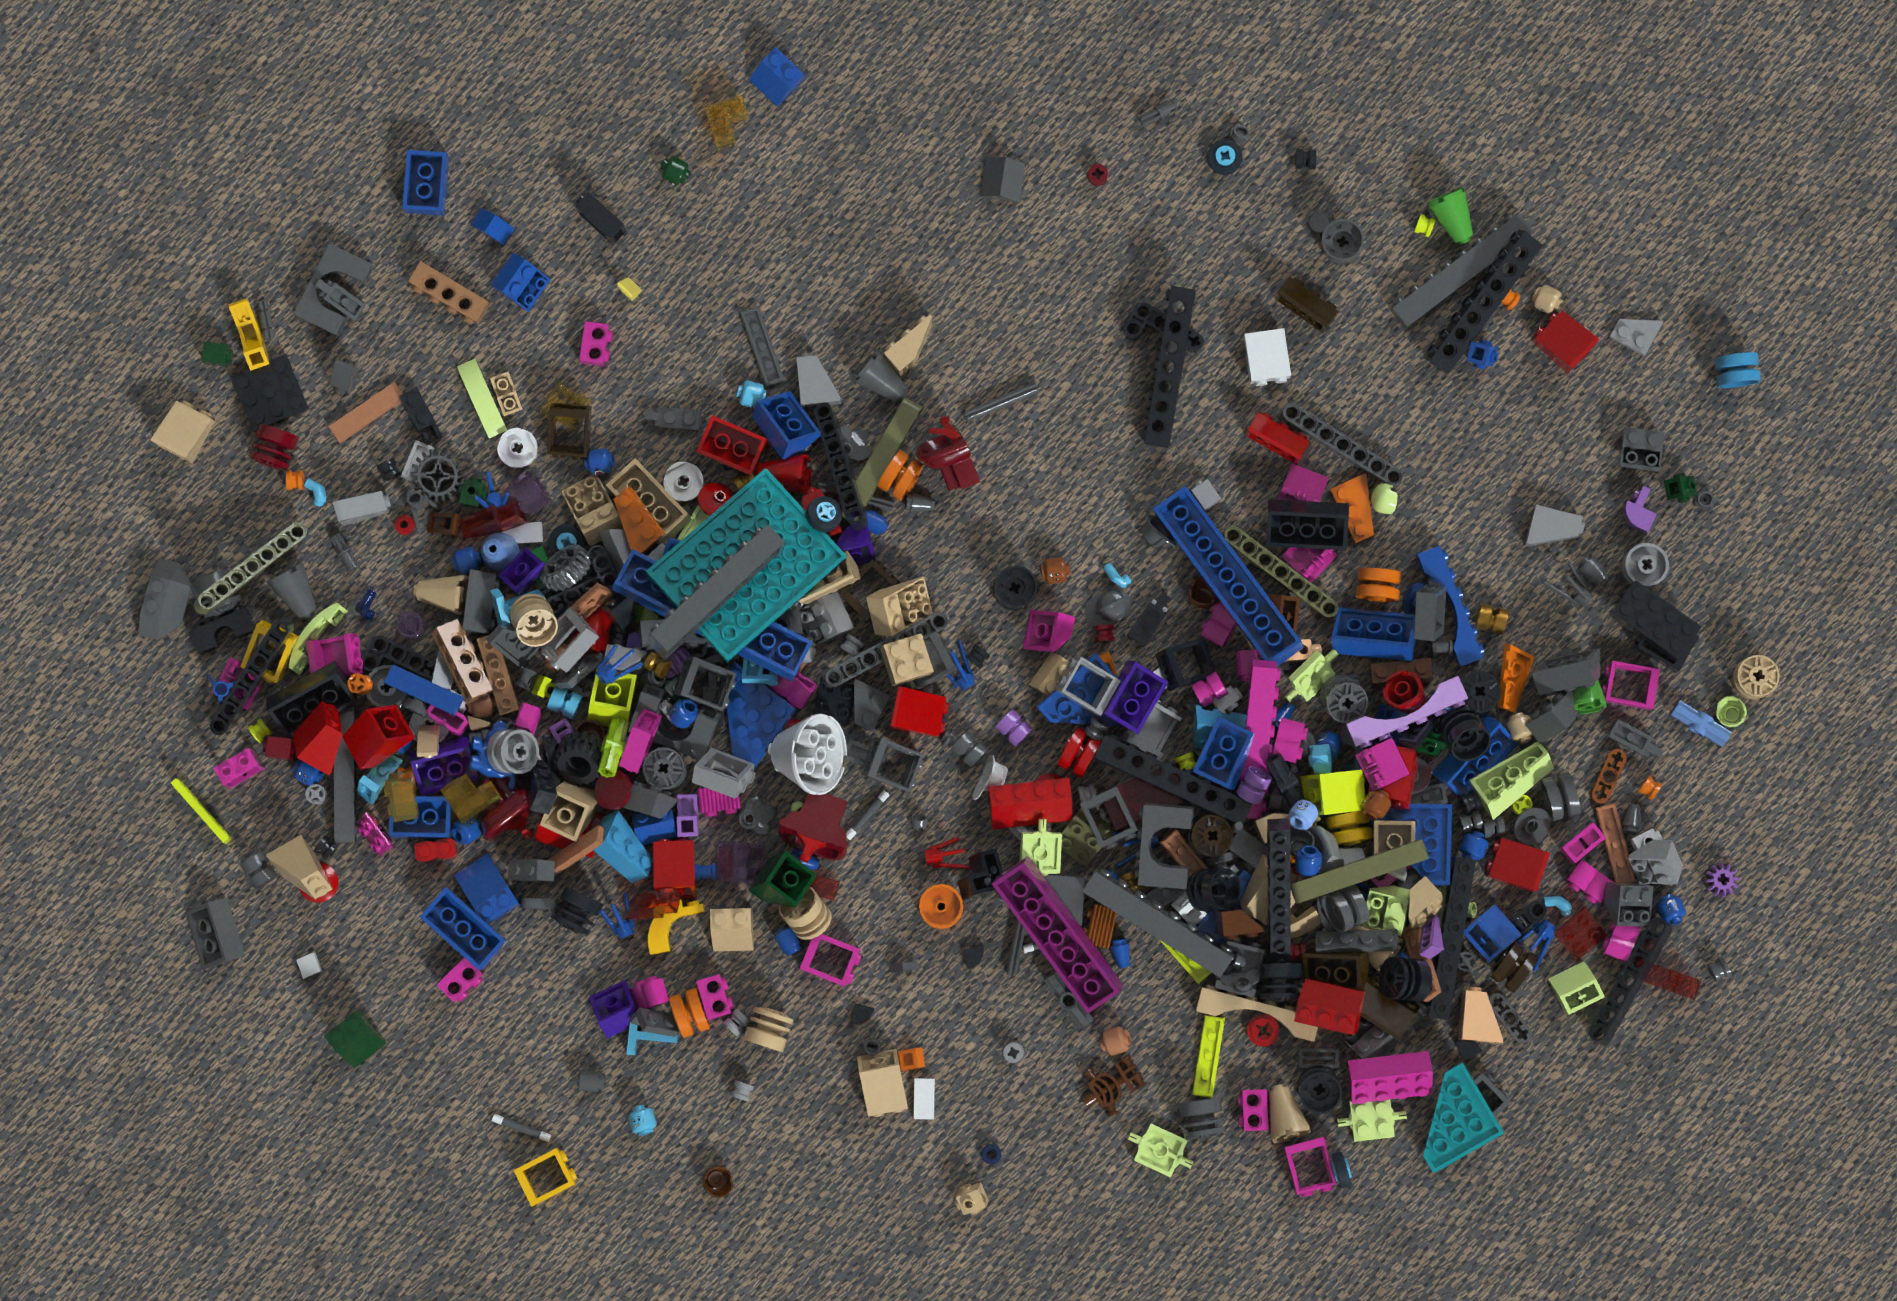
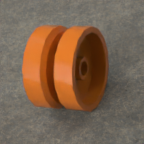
M901 449L894 456L877 484V487L885 492L889 491L896 484L892 491V497L900 502L914 487L924 467L923 463L915 459L906 468L909 455Z
M1358 568L1357 580L1366 584L1356 587L1355 597L1374 602L1399 601L1400 590L1392 586L1401 583L1402 572L1382 568Z
M944 884L933 885L928 888L921 896L919 903L920 915L925 923L932 928L940 930L948 929L957 924L962 917L964 909L962 897L958 891ZM944 903L945 909L939 910L937 905Z
M696 987L685 992L687 1004H685L680 994L669 997L675 1023L679 1027L683 1038L694 1035L692 1022H695L700 1032L711 1029Z

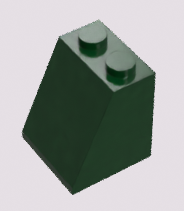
M784 851L767 860L748 891L763 902L795 908L817 877V874L789 852Z
M355 1011L324 1035L333 1049L354 1068L358 1067L387 1044L362 1011Z

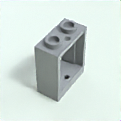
M570 607L557 620L558 629L554 638L547 644L540 646L542 648L540 652L547 659H551L549 663L556 670L561 668L566 673L599 638L584 618ZM577 628L580 633L558 655L555 650Z
M1074 656V658L1072 657L1068 661L1066 666L1068 669L1065 674L1058 679L1055 691L1091 713L1101 716L1117 689L1120 680L1083 657ZM1079 665L1105 679L1092 705L1066 690Z
M710 748L694 766L692 783L736 799L741 792L744 793L749 783L752 784L754 781L755 772L753 771L755 764ZM713 769H717V770H720V771H722V772L731 774V775H733V776H736V778H735V777H732V776H729V775H727V774L721 773V772H719V771L713 770Z

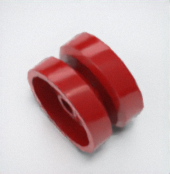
M1077 727L1072 737H1069L1061 752L1063 754L1057 765L1066 770L1070 767L1073 760L1077 761L1072 771L1074 775L1082 778L1102 741L1090 737L1087 744H1083L1087 734L1084 729Z

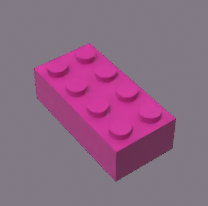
M1429 1051L1349 1060L1348 1086L1352 1104L1431 1095L1433 1089V1070Z

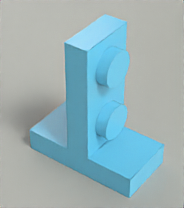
M498 588L490 590L498 625L511 627L509 621L510 608L515 600L523 595L504 600V596ZM539 589L526 593L543 596Z
M392 754L379 765L373 767L366 776L363 775L359 780L357 795L374 805L378 800L379 793L396 773L403 761Z
M630 1023L626 1055H636L638 1039L678 1043L679 1035L672 1037L638 1031L639 1025Z

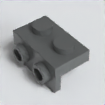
M639 1008L630 1019L631 1024L640 1025L644 1032L672 1037L679 1033L672 1013Z

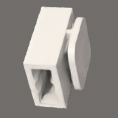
M1284 328L1244 334L1250 384L1255 383V386L1267 385L1268 381H1275V383L1287 382V379L1291 377Z

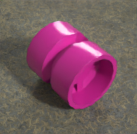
M1217 672L1207 676L1205 682L1200 680L1191 685L1204 708L1212 704L1214 698L1221 699L1229 694Z

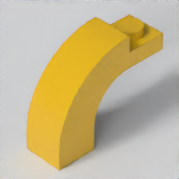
M248 298L229 304L250 371L269 365L265 342Z
M680 899L663 907L656 914L649 928L648 947L650 955L670 952L669 930L672 924L683 916L704 913V904H699V901L688 902L687 907H684L683 900Z

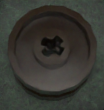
M1514 941L1501 955L1489 976L1496 982H1501L1509 975L1504 987L1512 993L1523 983L1539 958L1530 951L1519 959L1524 951V946L1517 941Z

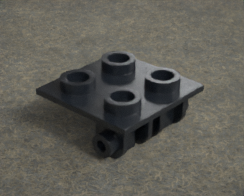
M821 677L813 715L824 714L833 717L838 723L849 725L854 704V685L842 683L830 688L825 686L822 680L823 677ZM829 679L831 683L837 682L836 680Z

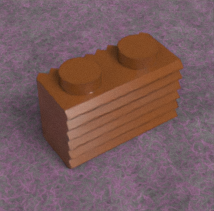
M1096 904L1093 905V908L1088 909L1086 919L1090 920L1089 928H1084V932L1095 947L1109 949L1117 913L1108 907Z

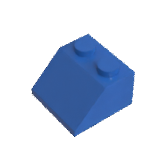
M776 47L761 61L749 78V81L777 107L805 80L804 74Z

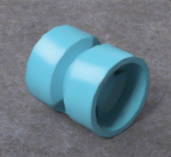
M556 686L549 699L547 709L556 713L561 711L563 716L573 720L580 708L583 696L574 692L569 694L567 689H559Z

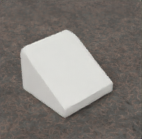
M314 952L296 960L303 979L322 972Z

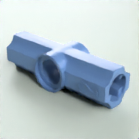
M1681 700L1671 713L1672 717L1687 725L1689 730L1701 737L1708 738L1721 747L1724 746L1732 733L1714 722V719L1708 714L1695 710Z

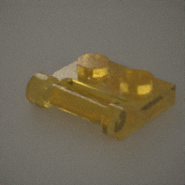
M558 380L540 411L549 416V407L552 403L567 404L557 398L559 392L584 406H591L593 400L588 397H582ZM556 416V421L574 432L583 419Z

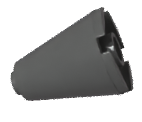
M875 349V355L870 354L857 369L859 372L858 376L853 375L851 380L893 402L897 400L901 402L908 393L906 391L907 386L882 353Z
M302 562L267 581L268 585L299 619L303 617L304 620H307L315 615L314 611L317 608Z

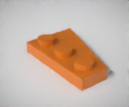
M1364 473L1330 489L1335 503H1349L1348 530L1355 544L1374 535L1367 474Z
M631 486L614 498L631 551L634 549L644 554L665 535L664 531Z
M1506 643L1504 645L1500 679L1501 694L1497 706L1508 712L1516 713L1535 657Z

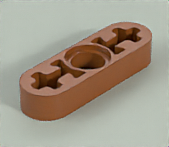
M1614 749L1609 752L1591 791V799L1595 803L1603 804L1610 798L1626 762V754L1623 750ZM1617 753L1620 754L1622 761H1618L1615 765L1616 768H1619L1618 771L1612 767H1607V764H1613L1614 758H1612V755ZM1605 771H1611L1614 774L1612 782H1606L1603 779ZM1599 782L1610 786V789L1607 787L1604 789L1603 794L1606 796L1600 800L1597 799L1598 795L1595 794L1596 791L1599 792L1602 788V785H1598Z

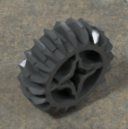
M439 448L437 449V455L433 454L432 449L429 450L431 456L427 457L426 453L423 452L422 456L425 458L423 461L418 457L416 458V461L420 463L419 466L412 464V468L417 469V472H410L411 476H416L417 478L411 480V483L418 482V486L414 490L417 491L421 488L423 490L421 492L422 496L427 493L429 499L431 496H434L435 503L438 502V496H441L442 502H445L444 495L446 494L452 499L453 496L450 492L453 490L458 494V489L455 486L462 484L458 482V478H465L464 475H458V472L464 471V468L457 469L456 467L461 461L457 460L454 463L452 461L455 458L454 454L448 458V450H445L444 455H440L441 449ZM435 459V467L432 471H421L426 462ZM441 459L447 461L452 466L454 474L442 471ZM437 465H439V470H441L440 473L448 475V477L439 478L438 486H436V481H434V478L432 479V476H427V474L436 472ZM420 477L430 478L433 481V492L424 487ZM444 479L454 480L447 490L439 492L440 483Z
M567 545L564 549L555 552L545 562L539 574L541 576L540 579L545 587L552 592L565 591L566 588H571L572 585L582 580L583 575L587 574L586 571L590 569L591 557L580 545Z

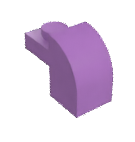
M1642 486L1640 490L1636 489L1632 497L1634 503L1630 501L1625 502L1623 514L1626 522L1632 528L1647 534L1657 514L1643 508L1651 489Z
M677 794L678 837L698 836V794Z

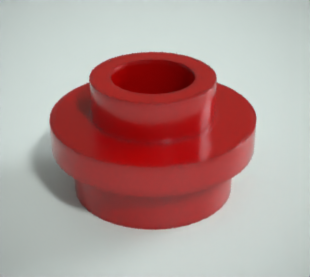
M408 515L399 516L394 524L396 531L401 535H408L415 528L414 520ZM403 521L408 522L406 528L401 527Z

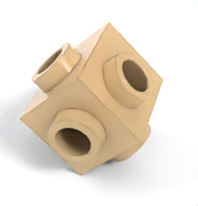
M981 1182L972 1186L971 1184H966L960 1187L955 1198L956 1206L959 1210H962L963 1215L979 1213L983 1208H986L989 1201Z

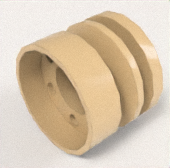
M531 593L515 600L510 608L509 615L520 641L532 647L542 646L550 642L556 635L558 624L546 598L539 594Z
M1754 655L1736 665L1732 674V683L1739 695L1746 699L1756 700L1769 695L1776 689L1780 674L1777 665L1772 659L1763 655ZM1759 672V676L1762 678L1756 681V677L1753 674Z
M809 887L797 907L783 905L778 907L782 918L797 937L803 940L813 939L821 935L828 928L832 919L831 911L812 887Z
M753 1007L752 1011L761 1015L759 1019L750 1016V1020L757 1023V1027H747L743 1039L783 1053L787 1040L779 1034L780 1031L790 1032V1029L782 1027L783 1022L792 1024L793 1019H790L782 1012L767 1007Z

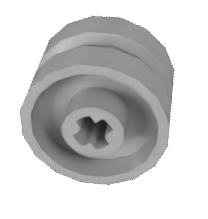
M1642 543L1626 553L1622 560L1621 570L1624 579L1629 585L1637 580L1649 589L1665 578L1669 569L1667 554L1661 547L1652 543ZM1644 564L1648 566L1646 570L1642 568Z
M499 730L493 734L487 744L488 761L495 770L501 773L524 774L536 765L539 757L537 740L526 730Z

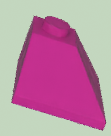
M1030 610L1023 649L1055 652L1071 638L1075 617L1060 612Z

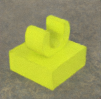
M538 675L531 693L542 698L544 696L550 698L551 694L547 692L548 688H555L557 685L551 683L552 679Z

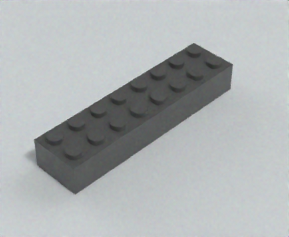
M769 525L764 528L759 527L753 533V537L749 542L747 540L738 547L739 550L735 555L730 554L723 561L724 564L720 569L718 567L709 574V578L705 583L701 581L694 588L695 591L691 596L686 595L679 602L680 605L676 610L672 608L665 615V619L661 624L657 622L650 629L648 644L666 660L782 551L785 543L783 539Z

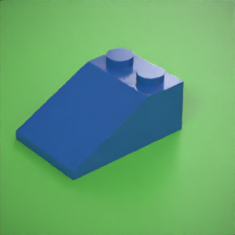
M1218 716L1193 772L1234 791L1243 773L1255 733Z
M486 854L454 875L476 913L489 925L520 905L519 900L489 854Z

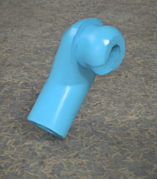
M308 478L304 487L313 491L315 498L313 503L319 507L323 506L327 499L324 486Z
M1111 563L1104 566L1103 569L1110 580L1118 586L1125 588L1127 587L1126 585L1131 583L1130 577L1127 574L1121 577Z
M1562 896L1543 898L1546 907L1556 906L1562 916H1569L1571 914L1572 906Z

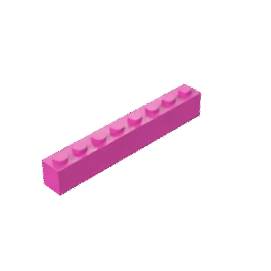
M1252 660L1245 729L1255 734L1239 785L1242 781H1245V773L1249 766L1258 767L1270 774L1265 761L1268 756L1272 755L1273 744H1269L1270 737L1274 738L1275 726L1271 725L1272 719H1276L1277 707H1274L1273 704L1274 700H1278L1279 688H1275L1276 681H1280L1281 669H1277V661ZM1268 787L1264 790L1265 794H1268ZM1262 798L1259 804H1252L1246 818L1261 819L1262 812H1266V800Z

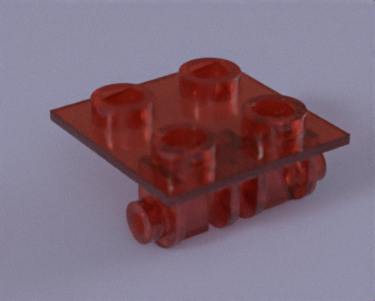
M1586 907L1582 910L1580 909L1574 917L1569 918L1570 920L1566 921L1561 928L1556 929L1554 934L1563 943L1576 962L1607 937Z

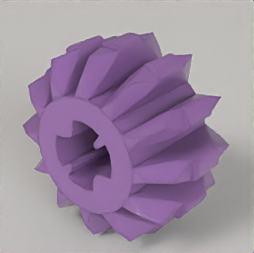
M680 647L667 658L672 661V666L666 674L667 678H672L680 673L687 656H692L685 647Z
M1718 863V869L1715 865L1711 866L1713 873L1710 871L1706 872V875L1711 877V879H1706L1704 882L1711 883L1707 888L1708 891L1715 888L1714 896H1717L1720 892L1721 897H1725L1726 891L1732 895L1733 890L1731 887L1738 888V885L1733 882L1740 880V878L1733 877L1737 870L1729 871L1731 868L1730 864H1727L1724 868L1723 863ZM1720 874L1723 878H1726V882L1723 883L1724 885L1718 882V878L1721 877Z

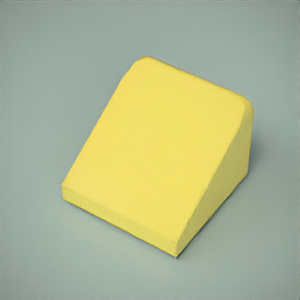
M625 278L617 283L618 289L631 301L642 292L641 288L630 278Z

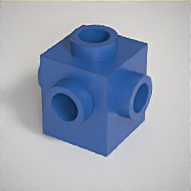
M1480 339V342H1471L1466 361L1474 363V367L1485 369L1486 366L1493 367L1498 359V347L1491 346V341Z

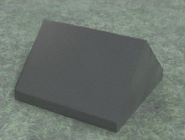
M1008 157L986 158L980 197L1020 203L1025 163Z

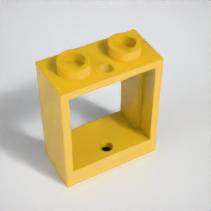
M262 620L256 624L240 666L244 669L255 651L260 635H266L272 626L271 623ZM291 633L284 644L286 646L276 672L270 670L266 672L263 678L266 682L278 683L283 679L293 648L298 640V635Z
M556 1148L513 1170L531 1207L577 1184L575 1180L578 1177L573 1168H568L566 1164L568 1157L564 1150L560 1151L559 1148ZM555 1155L568 1182L538 1197L525 1170Z

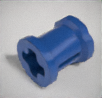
M716 863L701 866L695 864L696 882L704 879L716 881Z

